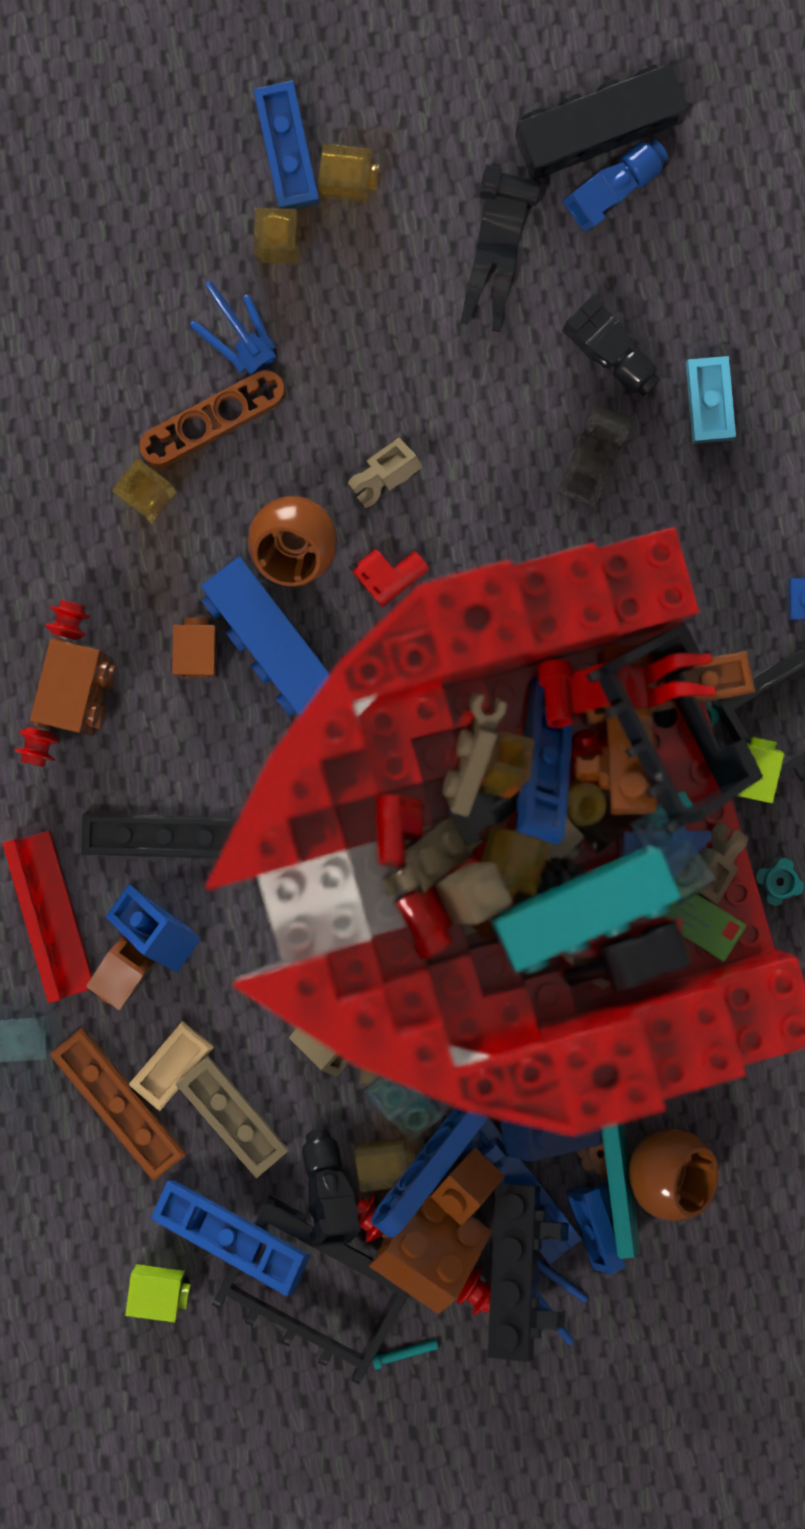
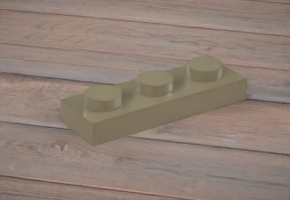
M209 1055L176 1082V1086L256 1179L288 1152L287 1146Z

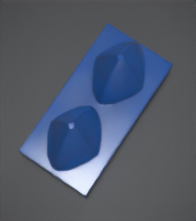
M609 1184L594 1187L579 1186L566 1191L592 1269L614 1274L626 1268L624 1260L620 1259L617 1255L614 1225L610 1223L613 1215Z

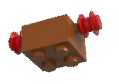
M60 600L58 607H49L56 613L55 622L45 624V627L52 635L59 638H50L30 721L34 722L33 726L37 727V729L27 727L18 732L25 738L24 747L14 749V752L22 753L20 762L45 767L46 760L55 761V758L48 752L50 745L60 743V740L54 733L45 731V729L49 730L50 726L94 736L95 728L101 730L103 727L107 706L101 703L105 689L111 690L113 687L117 666L111 665L113 657L106 653L70 643L71 641H68V639L78 640L86 637V634L79 627L81 620L90 619L91 616L83 613L85 607L83 605Z
M433 1190L404 1229L396 1236L388 1238L371 1222L372 1216L377 1209L374 1206L375 1195H372L368 1201L363 1197L358 1200L356 1209L359 1225L367 1231L365 1241L375 1240L380 1235L384 1238L369 1265L370 1268L437 1314L441 1313L455 1301L457 1305L465 1301L470 1302L473 1305V1316H476L480 1311L487 1313L490 1310L491 1281L486 1283L481 1280L482 1270L480 1268L473 1270L492 1233L491 1229L472 1216L462 1226L458 1224L430 1197L435 1192Z

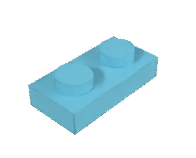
M729 356L688 359L686 362L692 443L733 441L736 438Z

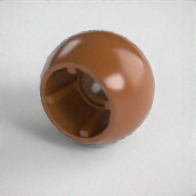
M285 496L265 504L258 511L250 524L247 544L254 566L264 577L279 585L299 587L319 579L327 572L336 556L338 538L332 518L318 503L300 496Z
M666 1128L650 1133L636 1146L629 1162L628 1182L633 1197L647 1213L661 1220L674 1222L696 1217L711 1203L718 1185L719 1169L711 1148L699 1136L684 1129Z

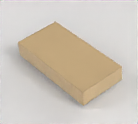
M182 1021L129 1083V1086L156 1109L161 1111L179 1089L176 1086V1082L203 1060L214 1046L186 1022Z

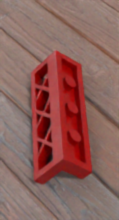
M46 831L22 839L3 842L2 845L48 1004L59 1001L67 996L90 990L86 985L93 974L52 832Z

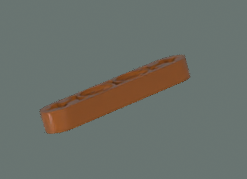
M259 371L153 427L143 434L140 440L139 449L141 455L148 464L154 467H165L277 408L285 397L282 379L272 371ZM262 381H266L268 385L276 384L278 386L273 390L274 397L267 400L264 395L253 399V404L257 408L252 411L249 409L246 398L240 393L247 389L251 397L260 391L259 383ZM229 399L236 400L242 405V413L237 419L232 421L225 420L219 413L221 404ZM194 418L201 419L206 424L205 434L196 440L189 439L184 435L186 422ZM175 427L179 439L185 446L178 449L176 442H173L165 447L166 455L159 458L156 453L149 455L148 451L153 448L151 441L158 438L163 443L172 439L173 436L169 430Z

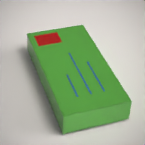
M674 880L681 898L669 903L671 909L657 917L683 919L682 937L724 962L747 925Z

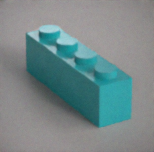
M649 845L490 916L489 920L509 966L516 972L523 970L525 974H530L549 965L548 958L564 951L565 955L568 956L590 946L588 940L605 933L606 937H611L628 930L631 927L629 921L645 915L647 919L668 912L671 909L669 903L681 897L660 848Z

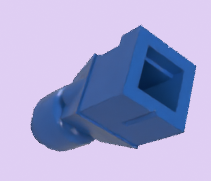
M652 140L650 143H638L621 157L619 164L597 172L586 183L562 200L584 232L606 218L602 213L603 211L613 208L635 187L645 186L661 173L663 163L668 160L664 147L657 140Z

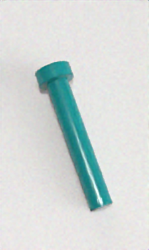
M432 1339L383 1354H378L377 1352L373 1358L374 1368L378 1370L382 1368L381 1365L439 1349L437 1340Z

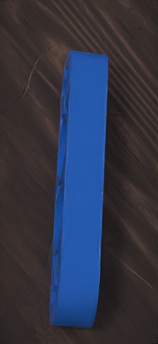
M455 1106L379 1204L372 1216V1224L388 1238H392L400 1233L470 1143L488 1116L469 1112Z

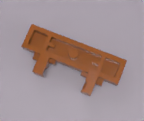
M639 645L604 646V663L612 661ZM648 653L628 665L647 666ZM611 705L604 706L602 708L608 709L609 707H611ZM634 708L653 745L651 708ZM606 716L608 748H603L602 756L597 755L593 760L576 758V781L599 782L600 789L610 790L611 815L655 814L657 809L656 796L648 798L645 789L650 787L651 783L637 756L628 759L624 750L631 747V744L617 716L609 719Z

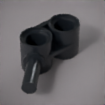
M666 921L648 927L638 933L640 937L638 939L635 935H631L598 947L600 954L598 961L565 969V982L567 985L572 986L603 978L610 982L612 991L615 992L638 986L647 982L652 977L668 974L690 965L691 960L677 921Z

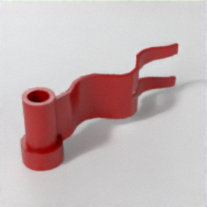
M674 654L647 666L625 665L619 671L620 682L634 708L656 707L681 696H716L715 686H704L691 682H671L656 688H646L647 685L656 682L667 673L678 668L712 663L711 654ZM561 659L545 661L538 665L539 685L544 688L548 726L555 728L569 726L573 724V714L588 712L610 705L599 681L590 683L586 674L606 663L578 671H573L570 661Z
M502 829L472 850L473 856L450 870L441 879L467 864L483 863L485 857L508 837L505 829ZM518 859L497 869L502 880L523 868L524 864L521 859ZM434 884L421 894L415 888L394 900L395 906L414 937L411 943L420 959L429 958L451 944L452 941L446 930L452 923Z

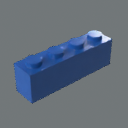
M239 556L200 586L206 593V596L201 601L215 620L222 615L232 627L225 633L237 649L241 652L246 647L256 659L250 666L263 683L267 684L272 680L281 693L275 698L288 716L291 717L295 713L300 716L330 674Z

